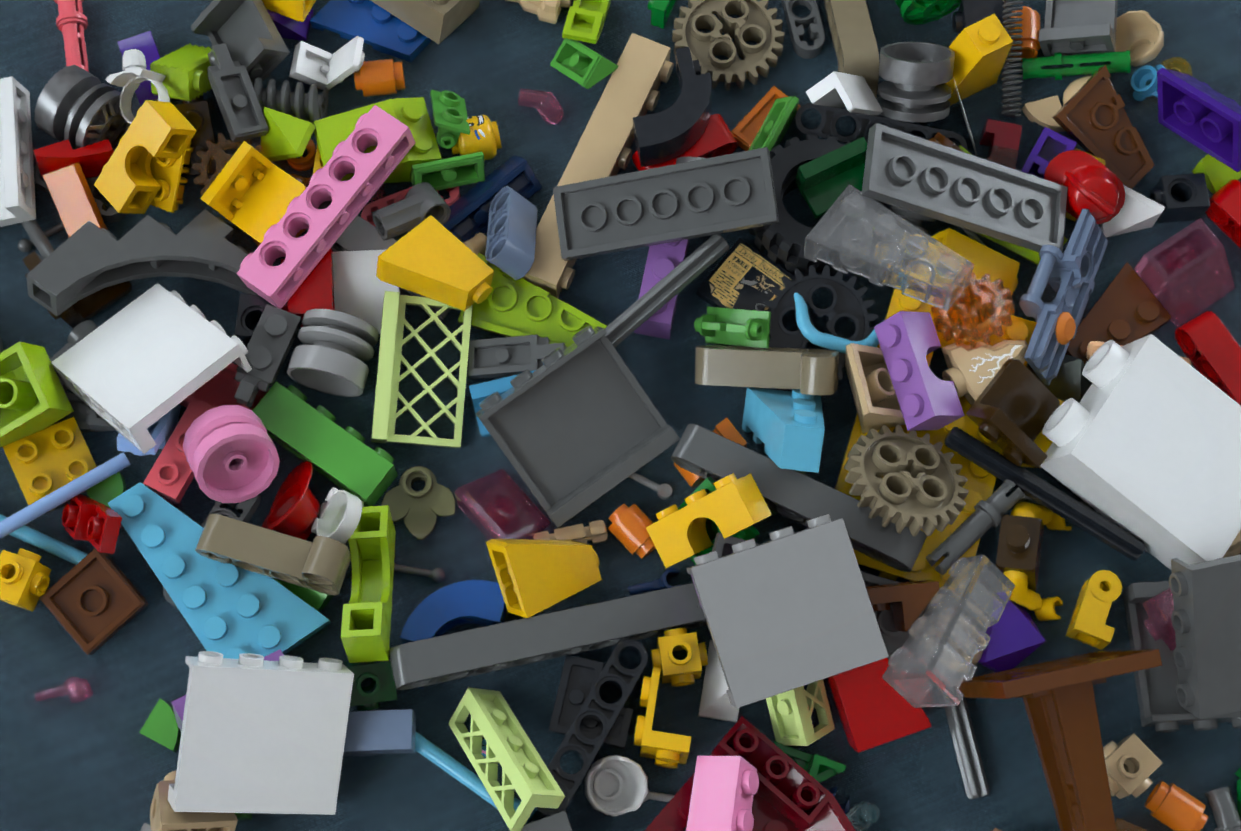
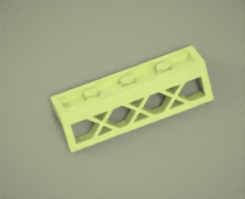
M823 679L808 684L807 690L804 689V686L766 698L775 739L778 743L787 746H808L835 729ZM813 708L816 709L819 725L814 728L811 720Z
M468 687L448 724L509 830L521 831L535 807L558 809L565 795L501 692ZM469 714L471 715L470 732L464 725ZM482 737L486 740L485 759L482 755ZM498 763L502 767V786L497 781ZM515 790L522 800L516 811L514 810Z

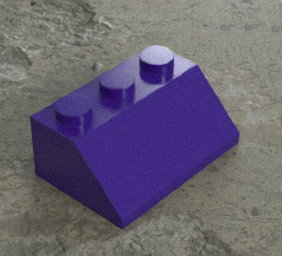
M1165 68L1158 70V123L1234 171L1239 172L1241 170V106L1235 100L1225 97L1212 89L1208 84L1200 82L1189 74Z

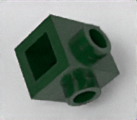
M390 656L389 661L343 662V665L354 673L350 706H357V710L366 711L379 708L380 702L397 700L396 684ZM365 678H370L368 683L361 684Z

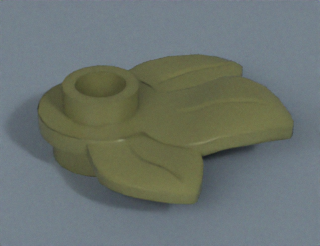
M415 466L406 470L400 478L399 486L392 488L385 494L381 505H389L393 522L404 519L405 526L418 540H424L431 534L437 522V515L453 516L455 514V498L449 488L438 484L433 472L423 466ZM415 481H424V489L421 491L413 490L412 485Z

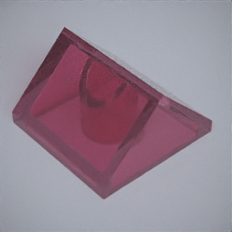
M504 469L458 487L454 492L460 509L488 541L491 539L532 540L536 532L543 531L551 523Z

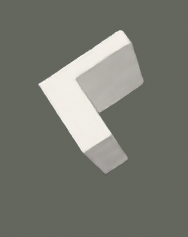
M833 71L806 91L812 104L844 108L846 106L847 110L851 113L878 116L883 112L863 76Z

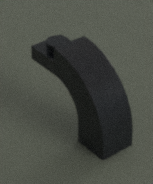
M689 47L675 49L676 72L681 89V94L677 101L659 113L633 117L634 139L641 167L663 163L680 156L701 138L709 123L712 110L710 73L701 74L699 60H692Z

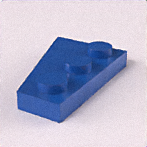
M330 0L310 20L312 28L321 31L327 29L338 33L340 38L349 41L356 36L364 38V43L372 45L374 50L408 62H412L432 41L370 0Z

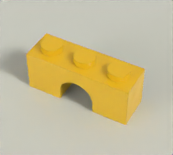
M145 100L138 109L136 117L128 130L121 137L109 161L103 166L102 172L94 186L118 213L145 214L161 188V185L154 179L151 173L150 164L152 156L179 159L197 130L172 103Z
M732 473L713 483L716 490L712 493L707 494L706 490L702 489L684 499L687 506L678 509L677 505L674 504L656 513L659 521L647 526L646 530L665 568H669L713 545L706 531L707 518L716 523L725 539L772 515L752 474L737 479L735 474Z

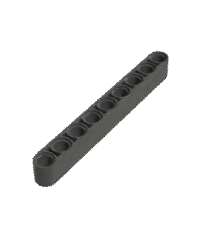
M694 583L409 642L389 649L396 689L408 690L563 657L566 654L572 655L614 646L624 640L637 641L664 635V632L670 629L686 628L688 630L707 626L708 624L703 609L697 608L699 599Z

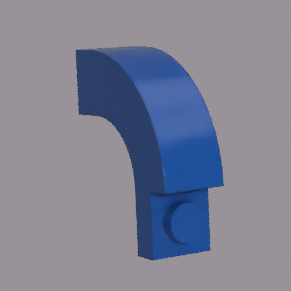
M467 580L447 585L425 598L411 613L403 627L400 640L405 644L442 636L450 629L463 624L490 626L504 623L507 609L499 583L486 580Z

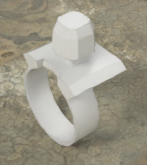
M137 49L124 51L122 70L125 71L111 74L105 79L112 85L123 87L119 107L123 118L130 124L134 120L131 100L141 82L151 81L156 87L158 101L170 102L168 90L162 83L166 76L147 70L145 56L142 51Z
M333 487L325 499L327 502L321 505L318 514L319 518L316 517L311 532L317 534V536L328 537L345 544L358 526L364 502L345 490H338Z

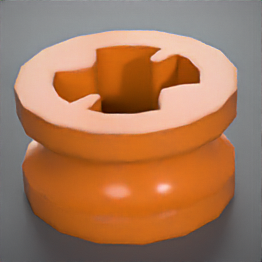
M311 138L306 146L308 152L306 157L287 159L293 169L306 171L314 166L316 146Z

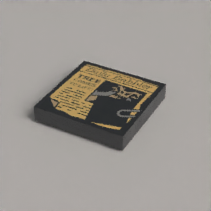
M739 238L697 289L696 295L713 307L770 312L771 309L763 304L764 300H776V296L770 289L776 287L783 290L785 287L781 278L785 276L793 282L795 281V276Z

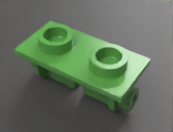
M431 90L435 126H438L436 140L440 147L450 149L456 145L460 133L470 134L469 123L466 121L468 116L465 99L452 91L444 90L439 92Z
M707 307V314L696 318L694 329L700 335L705 336V343L769 349L771 312Z

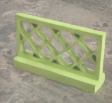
M385 291L371 442L461 448L472 305L464 311L463 325L451 333L438 317L448 309H460L427 297L400 295V292ZM406 305L421 306L430 318L414 330L405 319ZM430 307L441 308V309H440L439 311H437L436 313H434V312L430 309ZM434 321L447 338L431 350L418 333ZM405 326L406 329L410 332V334L403 339V331ZM460 332H462L461 344L455 338ZM414 337L427 354L411 366L402 356V346ZM451 341L460 351V361L448 370L435 353ZM431 357L444 374L428 386L415 369ZM401 363L407 369L402 375H400ZM457 368H459L458 380L452 374ZM411 373L423 387L424 391L408 403L400 394L398 388L399 383ZM448 377L457 388V397L445 406L432 389ZM428 393L441 410L425 423L412 406ZM399 399L404 407L396 413L397 400ZM456 404V412L454 417L453 414L449 411V409ZM407 410L421 425L412 435L395 434L396 419ZM445 413L454 424L453 439L438 438L429 428V425ZM423 430H425L430 437H422L417 435H419Z

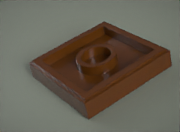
M96 549L90 552L39 597L87 655L94 654L149 605L147 600L108 554L99 553Z

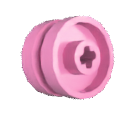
M222 405L207 410L192 422L185 433L183 450L186 460L194 473L199 488L212 500L221 503H241L255 498L266 490L277 476L280 463L277 449L272 439L268 436L262 420L248 408L240 405Z

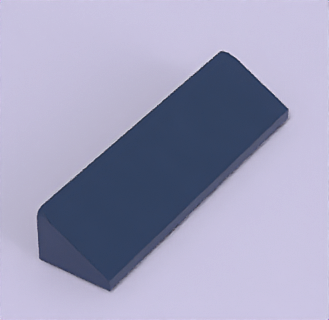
M514 155L489 174L485 181L479 182L454 204L449 206L451 210L450 217L443 226L462 243L473 238L478 233L485 234L488 230L490 204L502 188L509 186L525 199H529L542 188V185L527 161Z

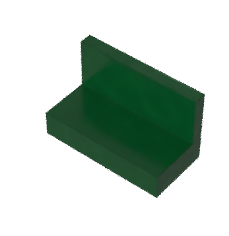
M864 137L798 167L795 184L815 218L863 197L861 194L867 152V142Z

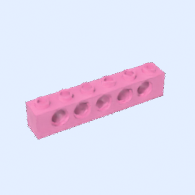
M376 105L368 113L363 114L358 119L355 129L349 137L335 147L332 157L326 165L312 175L308 187L300 196L295 197L289 203L285 215L277 224L272 225L266 231L263 241L258 248L243 259L237 275L244 284L266 301L281 309L415 145L416 142L409 127ZM377 146L374 151L364 153L368 147ZM355 173L351 179L341 181L346 174ZM332 201L327 208L318 209L323 202ZM309 229L304 236L295 238L300 230ZM286 257L282 264L272 266L277 258Z

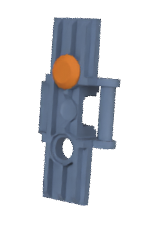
M1082 209L1064 253L1053 245H1043L1039 252L1040 262L1027 294L1022 295L1019 302L1025 316L1034 317L1037 322L1024 358L1044 385H1050L1051 380L1057 377L1070 340L1076 336L1079 323L1095 286L1094 278L1109 242L1088 209ZM1047 282L1057 292L1052 302H1043L1041 300Z

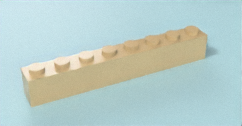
M631 34L617 63L618 68L612 73L557 186L615 176L620 168L626 169L632 156L630 146L634 140L633 117L644 116L648 110L653 111L660 97V91L657 90L662 81L667 83L674 63L670 62V47L637 34ZM553 194L536 228L534 262L528 273L522 278L558 298L562 288L567 290L572 283L575 275V269H572L576 259L565 261L561 258Z

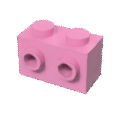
M697 756L686 831H752L754 826L752 814L753 797L759 787L757 769L741 756Z

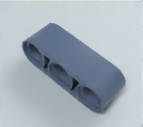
M506 186L495 195L490 204L485 258L514 280H519L528 273L534 262L538 210L534 204L511 187Z

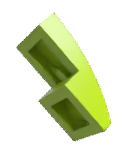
M574 0L573 5L570 6L562 38L596 44L602 32L611 0Z

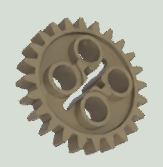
M688 0V8L681 6L679 18L674 19L675 30L672 33V41L676 42L674 43V54L675 49L689 47L692 60H699L701 74L710 73L712 89H715L719 82H724L726 91H729L731 83L736 82L742 90L744 89L746 79L753 85H756L758 74L768 77L769 67L775 68L777 66V56L782 55V43L785 32L781 31L783 21L776 19L777 8L767 10L769 0H761L759 2L757 0ZM736 14L740 18H731L728 15ZM700 29H708V30H710L711 32H709V33H702V32H700V31H698V30H700ZM746 41H755L758 44L749 45L746 43ZM722 55L728 57L729 59L719 60L715 57Z
M898 424L893 432L886 425H883L879 432L871 428L866 436L861 435L847 456L849 459L844 469L849 472L845 477V482L853 484L849 494L861 496L857 504L859 508L869 506L872 509L868 516L870 519L878 515L883 518L882 527L885 528L892 522L895 524L896 531L899 534L904 527H908L912 536L915 537L921 528L927 536H931L935 528L942 532L948 524L952 525L966 505L964 499L969 491L963 488V486L967 482V478L958 475L962 465L951 464L950 461L954 453L943 454L940 451L943 446L942 442L934 445L929 443L930 434L926 433L922 438L917 437L916 430L909 431L906 434Z

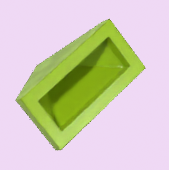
M264 107L263 115L269 131L265 136H261L260 153L271 162L302 157L316 126L311 122Z

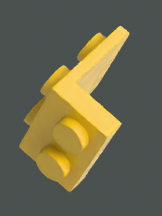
M244 141L200 199L261 244L266 231L280 221L287 212L289 203L295 197L300 196L307 187L277 167L253 146Z
M653 667L652 677L644 676L640 707H646L647 710L646 716H637L634 745L641 746L640 757L655 759V765L665 768H678V763L686 764L691 736L652 730L661 668Z

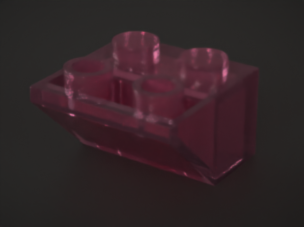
M1201 218L1144 254L1134 268V271L1171 315V321L1176 327L1235 289L1224 246Z

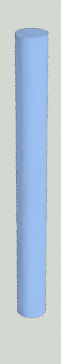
M122 452L0 521V539L130 466L128 458Z

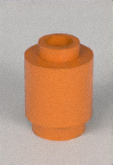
M1022 6V10L1012 12H1022L1023 15L1010 18H1022L1023 20L1010 23H1021L1023 26L1008 29L1023 30L1021 33L1011 34L1023 36L1022 38L1012 39L1023 42L1022 44L1012 45L1022 46L1021 50L1012 51L1022 52L1023 54L1010 57L1035 58L1038 55V50L1041 48L1038 41L1039 29H1041L1040 14L1030 7Z
M393 59L364 61L359 71L354 72L356 91L362 90L363 96L369 97L397 94V90H405L402 61L394 62Z
M624 503L610 515L608 519L612 524L608 530L632 555L637 554L641 559H644L655 549L646 530V527L653 524V522L636 504L628 507Z
M1162 780L1157 783L1144 804V807L1151 811L1150 815L1173 831H1201L1208 819V815L1203 813L1206 808L1204 803L1174 783L1168 785Z

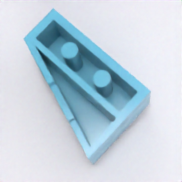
M747 387L742 429L745 432H753V441L756 444H762V442L765 444L764 452L779 468L819 473L825 431L821 395L801 394L800 389H792V392Z

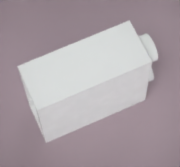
M1152 334L1124 346L1118 345L1113 340L1105 342L1090 357L1083 368L1082 375L1092 384L1081 401L1078 403L1073 398H1069L1053 412L1045 423L1042 434L1050 439L1052 444L1045 452L1048 456L1040 467L1107 520L1142 540L1145 550L1171 571V559L1174 558L1188 565L1223 558L1241 530V405Z

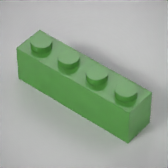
M276 381L252 410L262 420L268 436L303 462H311L314 470L342 490L357 496L364 502V506H374L398 476L395 466L392 464L395 461L394 458L380 447H376L373 450L363 443L365 438L354 428L347 426L344 430L334 423L336 417L324 407L319 405L315 409L305 402L307 397L296 387L289 385L288 388H285Z

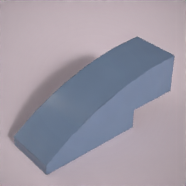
M412 709L349 712L343 756L415 753V712Z

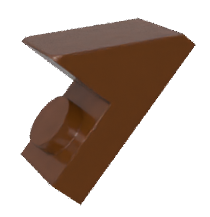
M919 580L866 586L874 611L890 610V603L892 602L895 629L907 632L938 592L939 581Z

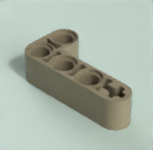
M823 0L838 60V72L863 76L875 98H877L880 64L879 51L866 0Z
M699 345L696 346L695 384L800 389V393L806 395H832L838 389L839 351Z
M213 513L209 514L195 549L198 554L221 563H230L241 569L329 595L339 594L351 561L348 547L337 540L324 536H315L313 542Z

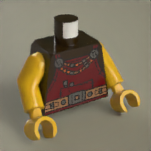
M1020 502L1013 507L1010 515H1002L996 558L997 589H1001L1007 599L1030 611H1034L1036 618L1040 621L1061 619V616L1056 614L1054 608L1055 606L1063 605L1061 598L1058 596L1041 598L1040 594L1036 591L1044 525L1049 530L1070 531L1072 527L1066 526L1064 518L1042 505Z

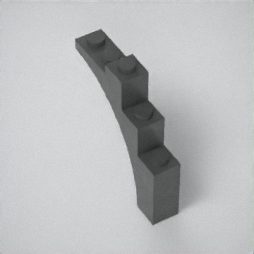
M206 209L177 235L173 233L168 225L157 222L149 215L145 216L118 241L110 231L104 228L100 229L88 221L27 274L28 296L56 316L60 315L77 301L103 288L134 279L160 276L191 277L220 283L246 294H258L248 288L237 275L240 265L248 255V252L243 247L232 244L233 228L223 218L214 216Z

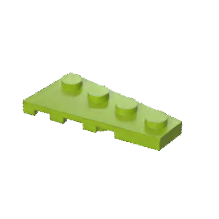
M478 253V257L494 270L490 295L482 303L477 304L475 302L472 305L471 327L506 337L537 334L539 337H548L550 344L565 343L567 347L575 343L572 337L585 327L591 326L593 329L597 326L604 329L607 327L525 279L514 280L486 260L485 255ZM463 310L460 311L458 318L460 324H463Z

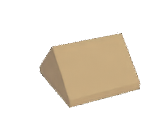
M854 343L847 345L845 367L862 433H868L871 428L878 431L883 425H886L888 428L896 427L897 424L900 426L905 425L881 348Z

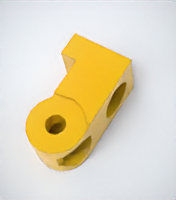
M1100 570L1084 582L1065 636L1100 650L1111 643L1115 628L1105 625L1112 603L1122 592V584L1116 574L1108 570Z

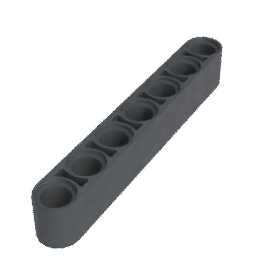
M695 424L687 425L671 456V460L683 469L704 479L711 476L715 482L732 473L735 474L737 479L752 474L770 510L808 527L806 521L826 514L830 515L831 521L843 518L854 550L903 572H911L927 538V535L921 530L916 537L912 536L908 527H904L899 534L896 531L895 524L892 522L884 528L882 527L883 518L878 515L870 519L868 516L872 509L869 506L859 508L857 506L859 500L795 470L781 469L771 459Z

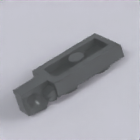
M226 43L212 45V49L208 53L211 64L207 69L208 79L232 143L265 136L269 131L268 125L245 65L241 66L239 61H232Z
M266 304L247 345L248 353L245 357L252 370L247 373L240 366L236 369L237 373L234 379L240 382L234 396L237 403L251 408L258 391L267 392L269 387L274 385L302 324L300 316Z
M537 334L469 341L467 377L471 380L517 375L528 369L529 371H534L544 365L541 359L548 353L559 347L564 351L568 347L565 343L550 344L548 337H539Z

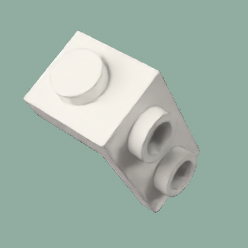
M356 36L333 54L303 41L295 45L289 77L312 85V83L316 84L317 88L323 91L325 87L330 90L362 67L365 53L362 51L364 38Z

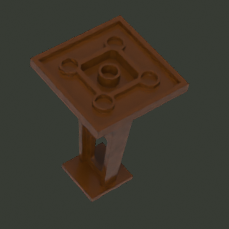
M1159 649L1094 651L951 682L955 697L1023 698L1061 831H1116L1093 685L1106 683V677L1163 666Z

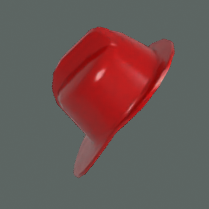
M1069 150L1059 153L1049 162L1045 169V180L1068 187L1066 211L1077 220L1082 209H1088L1099 225L1114 218L1124 205L1126 193L1122 181L1095 157L1084 151Z
M305 461L299 464L287 476L280 486L269 515L261 527L303 540L308 539L312 533V525L316 517L318 518L321 508L308 487L313 473V464L311 462Z

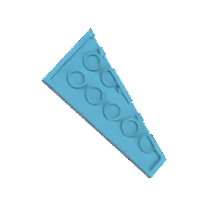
M141 482L108 502L110 508L122 517V526L206 651L219 652L224 655L223 658L239 659V655L242 653L258 654L265 657L279 649L285 655L331 623L328 618L273 578L235 567L230 563H221L198 554L195 549L204 528Z

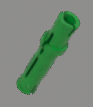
M1130 50L1062 55L1061 52H1054V56L1022 58L1023 80L1055 77V81L1062 80L1064 76L1093 75L1104 65L1079 66V64L1107 61L1111 62L1110 64H1105L1109 73H1130ZM1073 64L1072 67L1041 68L1042 66Z

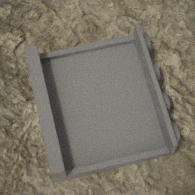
M829 514L806 521L808 529L794 533L792 526L769 533L771 541L756 545L754 538L732 545L734 552L732 554L719 558L717 551L695 557L696 565L686 568L688 574L692 575L728 686L726 692L731 706L739 708L889 657L843 518L831 521Z

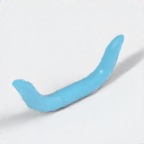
M794 293L797 326L802 335L812 344L846 354V346L850 343L872 347L879 345L875 329L867 338L861 341H851L818 331L810 322L808 306L804 298L799 293Z

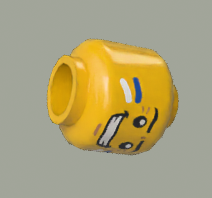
M483 114L468 117L466 121L469 123L470 134L460 133L456 145L451 148L452 154L460 153V156L483 152L484 161L493 159L497 154V149L502 148L497 122H491L490 118Z

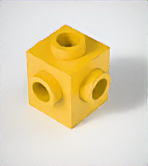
M19 548L18 553L15 554L2 550L0 554V601L33 612L39 597L46 592L49 586V575L52 569L39 563L41 556L31 551Z
M686 628L665 631L664 637H658L657 649H651L652 665L655 668H661L662 684L671 682L674 687L694 684V679L701 677L702 666L708 665L705 642L698 643L697 633H687ZM686 650L687 657L683 660H677L672 652Z

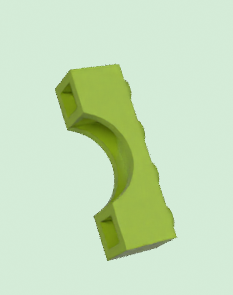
M389 505L362 507L358 526L348 539L352 566V588L349 604H343L341 640L349 663L389 661L396 530Z

